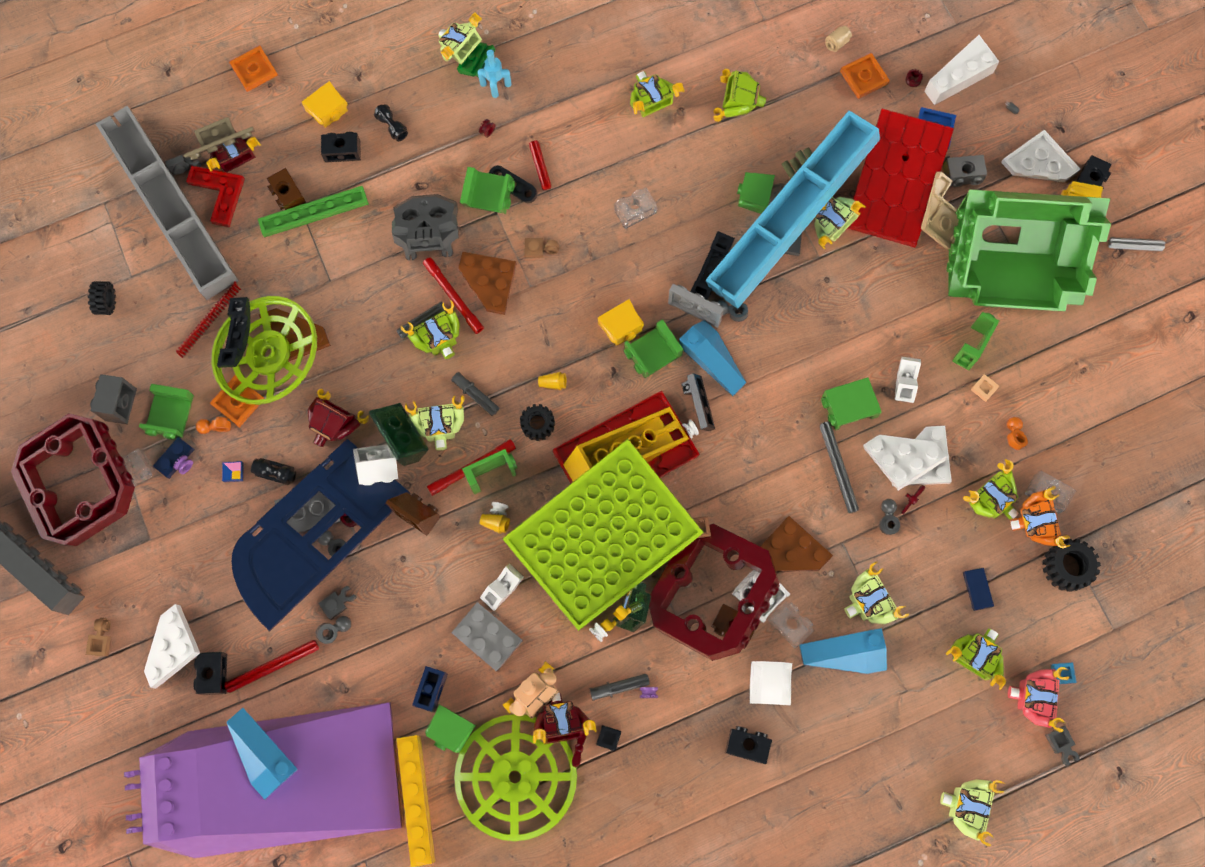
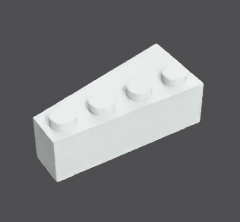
M978 35L929 80L924 92L932 103L936 105L993 74L999 64V60L981 36Z

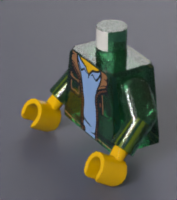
M640 582L624 596L622 605L613 613L615 615L613 622L606 618L599 624L605 632L612 630L615 626L635 632L646 623L651 595L645 592L647 586L645 583Z

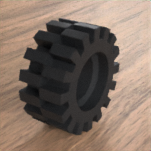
M109 281L91 282L90 289H88V305H90L89 309L92 310L91 313L94 315L113 314V310H115L114 304H116L114 285Z
M533 404L531 408L530 406L526 407L527 410H523L522 416H520L522 432L531 440L536 439V441H539L541 438L545 440V437H549L551 432L554 431L555 420L552 411H549L546 406L543 407L542 404H539V406ZM535 416H541L545 420L544 426L540 429H534L530 425L531 419Z

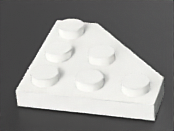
M1045 130L1009 154L1001 162L1013 176L1064 183L1081 170Z
M945 426L925 427L915 439L935 442L947 455V460L908 485L950 484L952 479Z
M878 435L863 445L866 452L898 491L947 460V455L933 441Z
M174 604L160 616L144 670L150 688H158L200 654L180 605Z

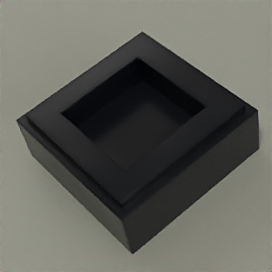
M602 725L596 745L616 751L622 731Z

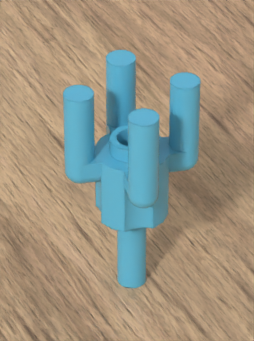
M488 50L487 59L484 61L485 67L478 70V77L482 87L487 85L486 78L490 81L492 97L497 98L499 96L497 82L504 78L505 86L510 87L512 85L511 76L508 69H502L501 61L495 58L494 51Z

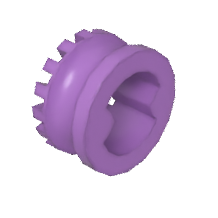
M182 455L177 459L178 462L175 461L173 467L175 470H179L180 474H185L192 467L193 461L188 459L186 455Z
M640 687L642 691L640 698H658V695H656L658 687Z

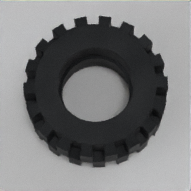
M1067 539L1063 542L1066 545H1070V547L1060 548L1052 546L1044 555L1046 559L1042 563V565H1046L1043 568V572H1047L1048 576H1046V579L1052 580L1051 585L1054 587L1059 586V590L1063 591L1066 589L1067 592H1072L1091 585L1100 573V570L1097 569V567L1101 566V563L1097 562V558H1099L1098 553L1094 554L1093 551L1095 549L1092 546L1087 547L1088 543L1085 541L1080 543V539ZM1065 555H1070L1077 560L1079 564L1077 576L1071 575L1065 570L1063 566Z

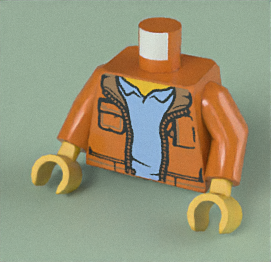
M1052 486L1047 490L1031 494L1023 502L1022 507L1019 508L1021 517L1010 519L1012 531L1024 529L1027 537L1043 545L1058 546L1060 548L1070 547V545H1066L1063 542V539H1068L1070 536H1061L1053 500L1059 497V494L1053 495L1051 493V490H1054L1056 487Z

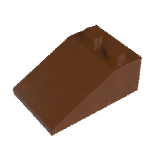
M405 492L386 501V504L395 515L426 536L440 519L437 513L438 509L431 504L427 506L421 502L423 499L415 493L410 495Z

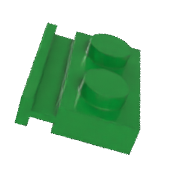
M480 42L466 60L459 64L457 68L459 74L478 77V70L485 67L484 61L487 59V51L493 50L495 52V47Z

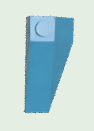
M705 320L692 326L679 339V344L682 346L683 351L732 396L746 384L719 333Z
M882 628L799 645L803 665L863 674L887 670V650Z
M244 708L226 722L251 785L266 799L298 769Z

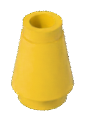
M561 372L539 376L538 385L543 388L562 390V388L567 387V377L565 373Z
M482 514L480 525L499 534L502 532L506 533L509 529L510 518H507L506 515Z

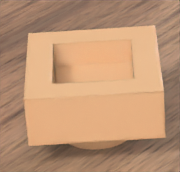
M984 374L972 387L971 391L986 402L998 389L999 385Z

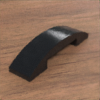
M717 231L707 258L690 291L691 293H698L708 300L712 288L708 286L706 279L730 252L734 237Z
M248 297L230 298L227 315L231 318L225 349H220L217 363L218 368L236 367L243 357L250 331V301Z

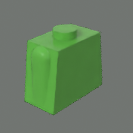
M746 172L743 184L739 183L737 194H740L738 206L762 214L768 207L775 175Z
M439 704L425 734L436 741L434 745L445 751L448 748L453 752L459 753L477 725Z

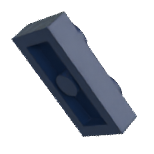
M177 437L153 467L170 479L177 471L173 467L175 461L178 462L177 459L182 455L189 457L195 449Z

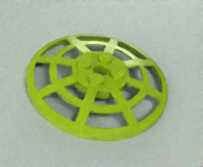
M266 296L250 301V312L259 308L261 318L250 324L249 334L260 325H263L264 331L257 334L254 338L248 337L247 343L249 345L246 350V356L242 357L236 367H233L235 375L242 382L234 390L225 381L222 368L217 367L220 349H223L224 342L228 336L230 317L223 323L214 341L211 363L215 379L225 393L240 402L260 405L279 400L298 387L312 367L317 350V333L312 318L299 304L280 296ZM281 304L291 307L292 310L288 318L274 315L269 316L266 305ZM298 313L304 316L311 328L312 335L303 338L301 330L294 323ZM270 322H281L285 325L279 333L271 330ZM292 328L298 337V341L289 344L286 336ZM312 343L310 356L302 371L299 369V366L303 359L304 346ZM271 349V354L265 357L267 350ZM299 349L296 363L293 365L288 362L290 353ZM248 364L253 370L247 378L242 374L239 365ZM282 368L289 371L286 376L275 382V373L279 372ZM259 374L267 375V385H258L252 382ZM293 375L298 377L288 388L274 395L276 387L284 384ZM247 387L255 390H267L266 399L260 400L244 398L240 394Z
M511 714L494 718L475 730L459 753L454 775L458 802L470 822L491 837L507 841H522L538 837L549 831L562 819L573 801L577 784V769L572 766L574 755L567 741H561L560 744L567 755L570 772H558L555 758L549 750L554 743L544 745L539 739L536 740V743H533V736L520 733V720L535 723L536 717L531 719L528 715L517 716ZM512 721V733L500 735L489 743L481 735L483 731L495 724ZM511 739V752L500 756L493 747L502 741ZM520 739L529 741L538 746V748L530 756L519 752ZM475 740L482 750L475 760L472 773H461L464 756L469 746ZM488 754L495 762L491 772L479 773L481 762L484 756ZM543 754L546 755L552 772H539L536 761ZM516 770L521 774V779L518 783L510 781L509 775L512 771ZM460 781H472L475 796L481 804L474 814L470 812L464 801ZM478 781L491 782L494 793L487 800L481 794ZM539 781H551L549 793L543 801L535 791L538 788ZM558 781H570L567 799L561 810L556 814L548 805L555 795ZM500 798L510 802V815L500 813L493 809L492 806ZM529 798L537 806L531 812L519 815V802ZM488 812L498 819L509 821L510 834L493 831L484 826L479 820ZM541 812L551 820L536 831L519 834L520 821L531 819Z

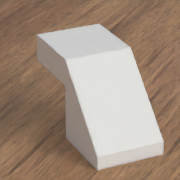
M901 357L897 373L895 400L914 403L918 389L917 377L921 366V359Z
M509 564L504 568L499 577L487 586L480 598L495 611L517 588L524 576Z

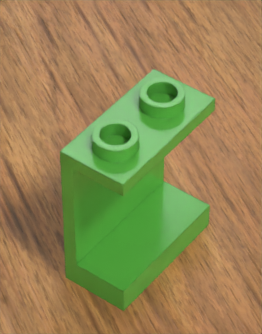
M467 167L460 203L466 207L506 214L507 209L511 205L510 193L514 190L515 181H513L514 179L509 174L500 176L479 172L473 167Z
M982 312L971 326L972 329L984 335L977 349L965 343L952 362L970 370L983 353L999 320L990 313Z
M663 319L656 323L654 330L631 344L626 341L623 350L629 360L632 359L635 363L634 368L639 375L642 374L644 378L683 355L682 346Z
M868 377L825 390L821 398L823 407L827 408L829 413L828 421L831 426H834L835 431L839 430L842 425L870 417L871 420L878 418L882 413Z
M151 384L149 391L154 394V399L147 423H140L139 427L145 431V434L150 436L161 434L164 438L172 440L175 437L182 438L194 395L186 389Z
M506 449L462 468L474 495L481 492L476 477L506 463L512 476H516L515 469H517V465L512 453L507 454Z

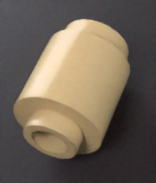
M846 26L838 27L826 37V47L830 51H838L850 41L852 37L850 29Z

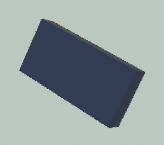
M984 568L964 571L963 576L973 611L994 607Z

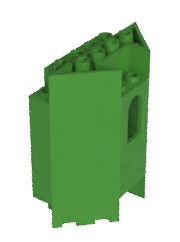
M969 189L956 211L959 221L958 226L954 227L953 235L955 241L949 249V261L947 263V272H949L948 296L971 298L975 306L1066 311L1067 304L1083 305L1086 295L1093 296L1097 277L1092 272L1099 242H1107L1111 223L1106 218L1111 198ZM991 225L1021 227L1017 244L987 242L983 239L982 234L984 229Z

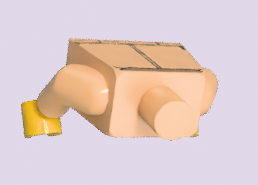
M545 661L543 666L538 669L542 673L541 675L532 673L521 683L513 693L515 701L510 697L507 702L502 704L508 713L512 712L517 716H522L526 713L533 719L559 692L553 685L556 682V676L553 672L554 668Z

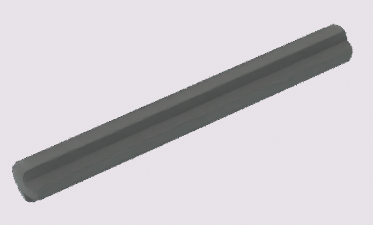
M823 422L820 424V430L848 513H855L859 510L831 424L830 422Z

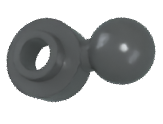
M725 301L717 302L724 308L723 315L730 314V318L736 322L744 321L748 317V307L744 303L737 309L733 305L729 306Z
M885 499L881 504V509L885 516L881 518L879 528L882 533L892 535L900 529L899 519L893 516L897 509V504L893 499ZM889 521L893 522V528L888 527Z
M328 530L318 539L321 545H328V552L331 556L346 543L342 539L333 540V534Z
M341 616L334 625L322 623L316 629L317 639L324 644L332 643L336 639L338 631L346 632L351 628V620L346 616ZM328 629V634L323 636V631Z

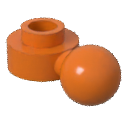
M216 417L211 422L207 419H201L196 423V430L201 434H207L210 430L228 432L231 430V422L225 417Z
M1019 417L1010 418L1007 422V427L1012 432L1007 436L1008 444L1016 450H1021L1028 444L1026 435L1020 431L1023 427V422Z

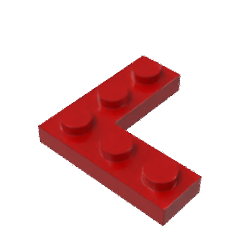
M191 165L186 180L188 185L219 191L210 222L214 225L230 227L245 178L242 175L212 170L211 172L210 169Z

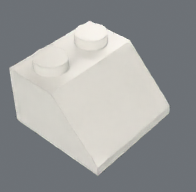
M392 444L353 449L359 485H372L374 482L380 481L388 483L398 479L396 456Z

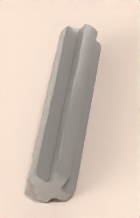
M1111 237L1108 240V247L1113 249L1163 251L1165 249V241Z

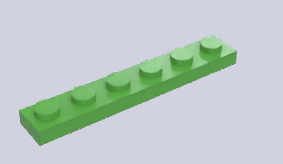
M359 186L258 218L262 235L265 238L368 205L369 203L363 186Z

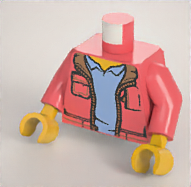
M1060 667L1057 671L1055 669L1038 670L1027 675L1025 680H1021L1019 687L1009 686L1008 698L1018 700V709L1022 710L1024 716L1033 724L1047 728L1053 727L1058 732L1064 731L1056 727L1058 722L1065 723L1063 719L1056 718L1059 680L1056 678L1068 680L1070 677H1062L1061 672L1069 669Z

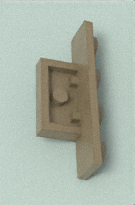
M229 117L194 130L201 147L183 155L186 159L195 160L200 158L201 153L205 151L209 154L217 151L220 145L224 144L226 147L236 143L235 139L241 137L242 140L253 136L252 132H255L253 127H249L236 133Z

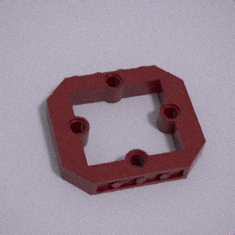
M68 413L19 445L11 474L42 539L63 545L78 546L128 513L135 489L132 482L133 478L124 466L125 461L119 455L116 449L117 445L111 439L108 433L109 428L104 422ZM84 435L92 452V463L99 467L111 494L97 503L80 502L75 510L76 516L62 525L55 510L58 500L57 495L51 490H46L36 466L53 455L69 456L73 451V442Z
M713 523L709 525L710 537L695 539L671 558L649 595L651 599L647 601L653 626L659 632L711 661L738 654L747 647L750 641V634L758 628L759 618L762 613L767 612L772 595L775 596L780 587L773 559L768 550ZM704 545L723 554V559L731 570H740L747 566L760 573L748 596L739 602L738 613L722 640L706 632V625L698 615L692 614L682 619L667 611L678 589L686 587L692 582L693 575L690 569ZM733 555H739L737 560L730 561ZM680 572H685L683 577L677 578ZM748 607H754L752 613H745V610ZM698 623L699 627L692 631L691 626Z

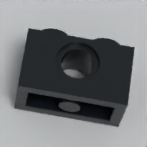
M345 132L321 135V155L324 162L361 161V141L358 134Z
M1091 155L1084 164L1076 182L1101 186L1110 177L1111 172H1109L1112 164Z
M200 653L194 661V668L197 672L193 687L196 694H226L224 684L227 682V653ZM212 668L213 676L208 679L206 673Z
M736 726V729H730L725 754L767 764L772 739L767 738L768 734L757 731L755 735L747 733V728ZM747 738L754 742V747L750 751L746 750L743 746L744 740Z

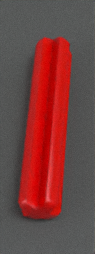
M534 140L529 145L542 190L551 189V182L539 142Z

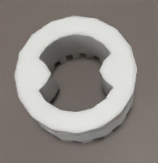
M691 419L688 421V424H682L690 438H693V435H699V431Z
M492 502L493 508L490 509L491 513L507 516L505 511L509 508L508 505Z
M595 623L594 628L589 629L600 642L603 641V637L608 636L598 623Z

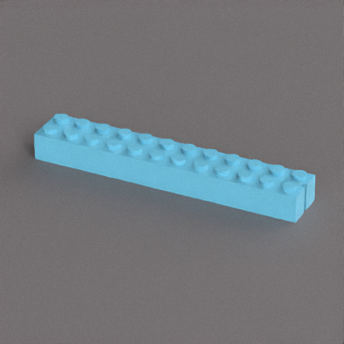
M848 111L709 275L706 282L712 288V291L720 297H724L727 302L738 309L879 142V128L853 112Z

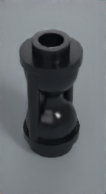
M387 104L377 106L374 117L380 122L388 124V131L392 139L398 142L404 140L408 135L407 127L401 122L392 119L393 114Z
M255 458L251 466V473L255 474L256 477L285 485L293 483L296 478L294 467L264 458Z

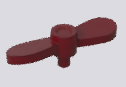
M921 485L914 495L911 496L908 493L905 495L909 502L901 512L903 515L911 504L915 505L919 500L917 497L925 489L924 485Z
M584 730L582 738H578L575 745V753L572 758V766L575 768L581 763V753L584 750L583 745L587 737Z

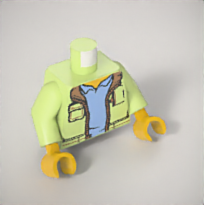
M476 12L468 19L469 23H453L447 30H440V51L445 61H450L453 58L459 64H462L481 42L482 39L476 28L482 18Z
M831 197L815 217L814 226L819 239L818 244L824 250L826 249V243L833 244L832 241L835 242L859 217L860 213L858 211L861 207L865 208V205L852 198L837 197L834 199Z
M454 395L452 398L453 404L418 408V412L416 411L417 404L414 400V408L412 409L408 408L407 403H405V409L410 413L409 416L414 429L421 437H426L428 442L435 441L436 450L447 449L446 440L455 438V433L459 432L464 422V407L462 404L465 398L463 395L461 396V402H457Z
M875 561L870 565L869 569L856 578L851 588L852 595L849 596L853 604L844 608L847 616L851 619L859 614L863 621L868 620L870 623L887 624L897 620L898 617H908L909 614L902 615L900 612L906 606L896 607L879 579L878 574L883 571V568L876 571L874 565L878 561Z
M975 779L964 782L961 788L956 787L954 795L943 792L940 804L951 807L949 816L953 818L957 828L964 835L977 841L980 840L984 845L990 847L991 844L985 842V838L987 836L994 838L991 833L986 832L994 792L1003 794L1004 791L997 790V784L1005 783L999 780H995L992 783L989 780Z

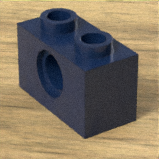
M425 666L412 706L435 713L448 674Z

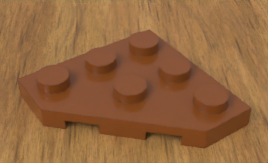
M462 252L458 267L461 275L465 278L487 312L505 315L517 265L516 261Z
M278 308L268 311L269 316L274 315L288 318L290 313ZM296 317L294 323L301 330L303 338L312 335L307 320ZM270 322L271 330L280 333L285 324ZM314 323L317 333L316 351L331 346L325 329ZM291 328L286 336L289 344L298 341L296 333ZM312 343L304 346L303 356L310 354ZM299 349L290 353L288 362L297 359Z
M790 516L760 546L769 551L776 571L783 572L819 571L833 556Z

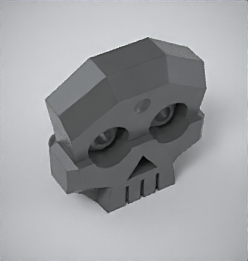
M439 194L411 196L393 207L395 215L392 221L393 240L396 245L404 249L407 260L410 261L409 255H411L412 260L416 259V252L442 250L441 253L444 257H447L446 252H448V257L453 255L451 243L459 238L458 206L456 201Z

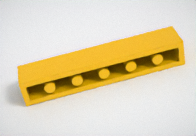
M414 735L397 738L411 867L432 864L435 862L421 736Z

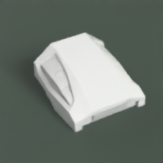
M755 570L751 571L735 588L732 595L739 601L746 598L760 573ZM780 583L777 594L775 596L772 595L769 601L770 606L767 612L762 613L759 618L762 623L790 595ZM748 607V609L753 612L754 607Z
M752 661L750 704L791 705L792 663Z

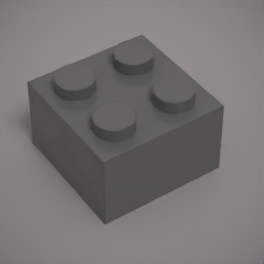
M100 374L99 380H97L95 385V396L90 403V411L105 421L128 425L137 388L123 377Z

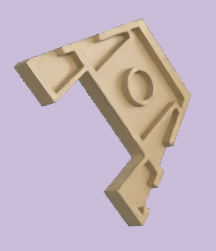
M937 172L921 229L945 249H950L951 244H954L955 241L953 235L954 227L958 226L959 219H957L956 215L957 209L943 197L953 181L943 172Z

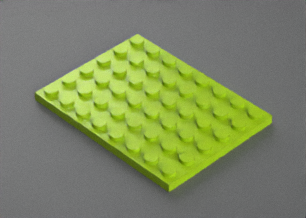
M626 439L503 537V540L579 631L704 532L630 440Z

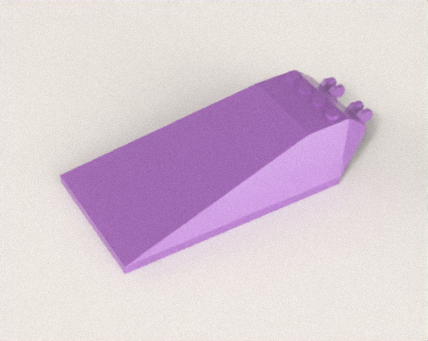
M390 702L257 721L256 723L298 769L266 799L251 785L228 726L188 731L140 757V770L124 772V777L127 778L140 775V783L125 785V791L141 789L142 813L126 815V820L128 821L142 818V827H129L126 829V833L143 832V844L192 858L403 828Z

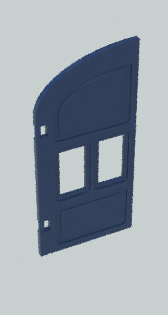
M346 439L327 459L311 471L261 517L251 529L247 530L234 546L231 562L237 588L250 611L269 632L393 512L386 504L388 499L405 492L410 494L395 479L388 483L380 481L374 482L372 485H359L353 449L358 447L349 439ZM332 461L334 464L326 470L324 467ZM320 491L336 506L302 537L287 521ZM346 514L361 529L328 560L312 544L339 518ZM261 527L262 530L256 536H253L252 534Z

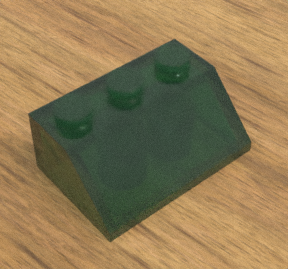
M401 403L369 411L371 418L396 460L403 466L419 462L427 453L428 447Z

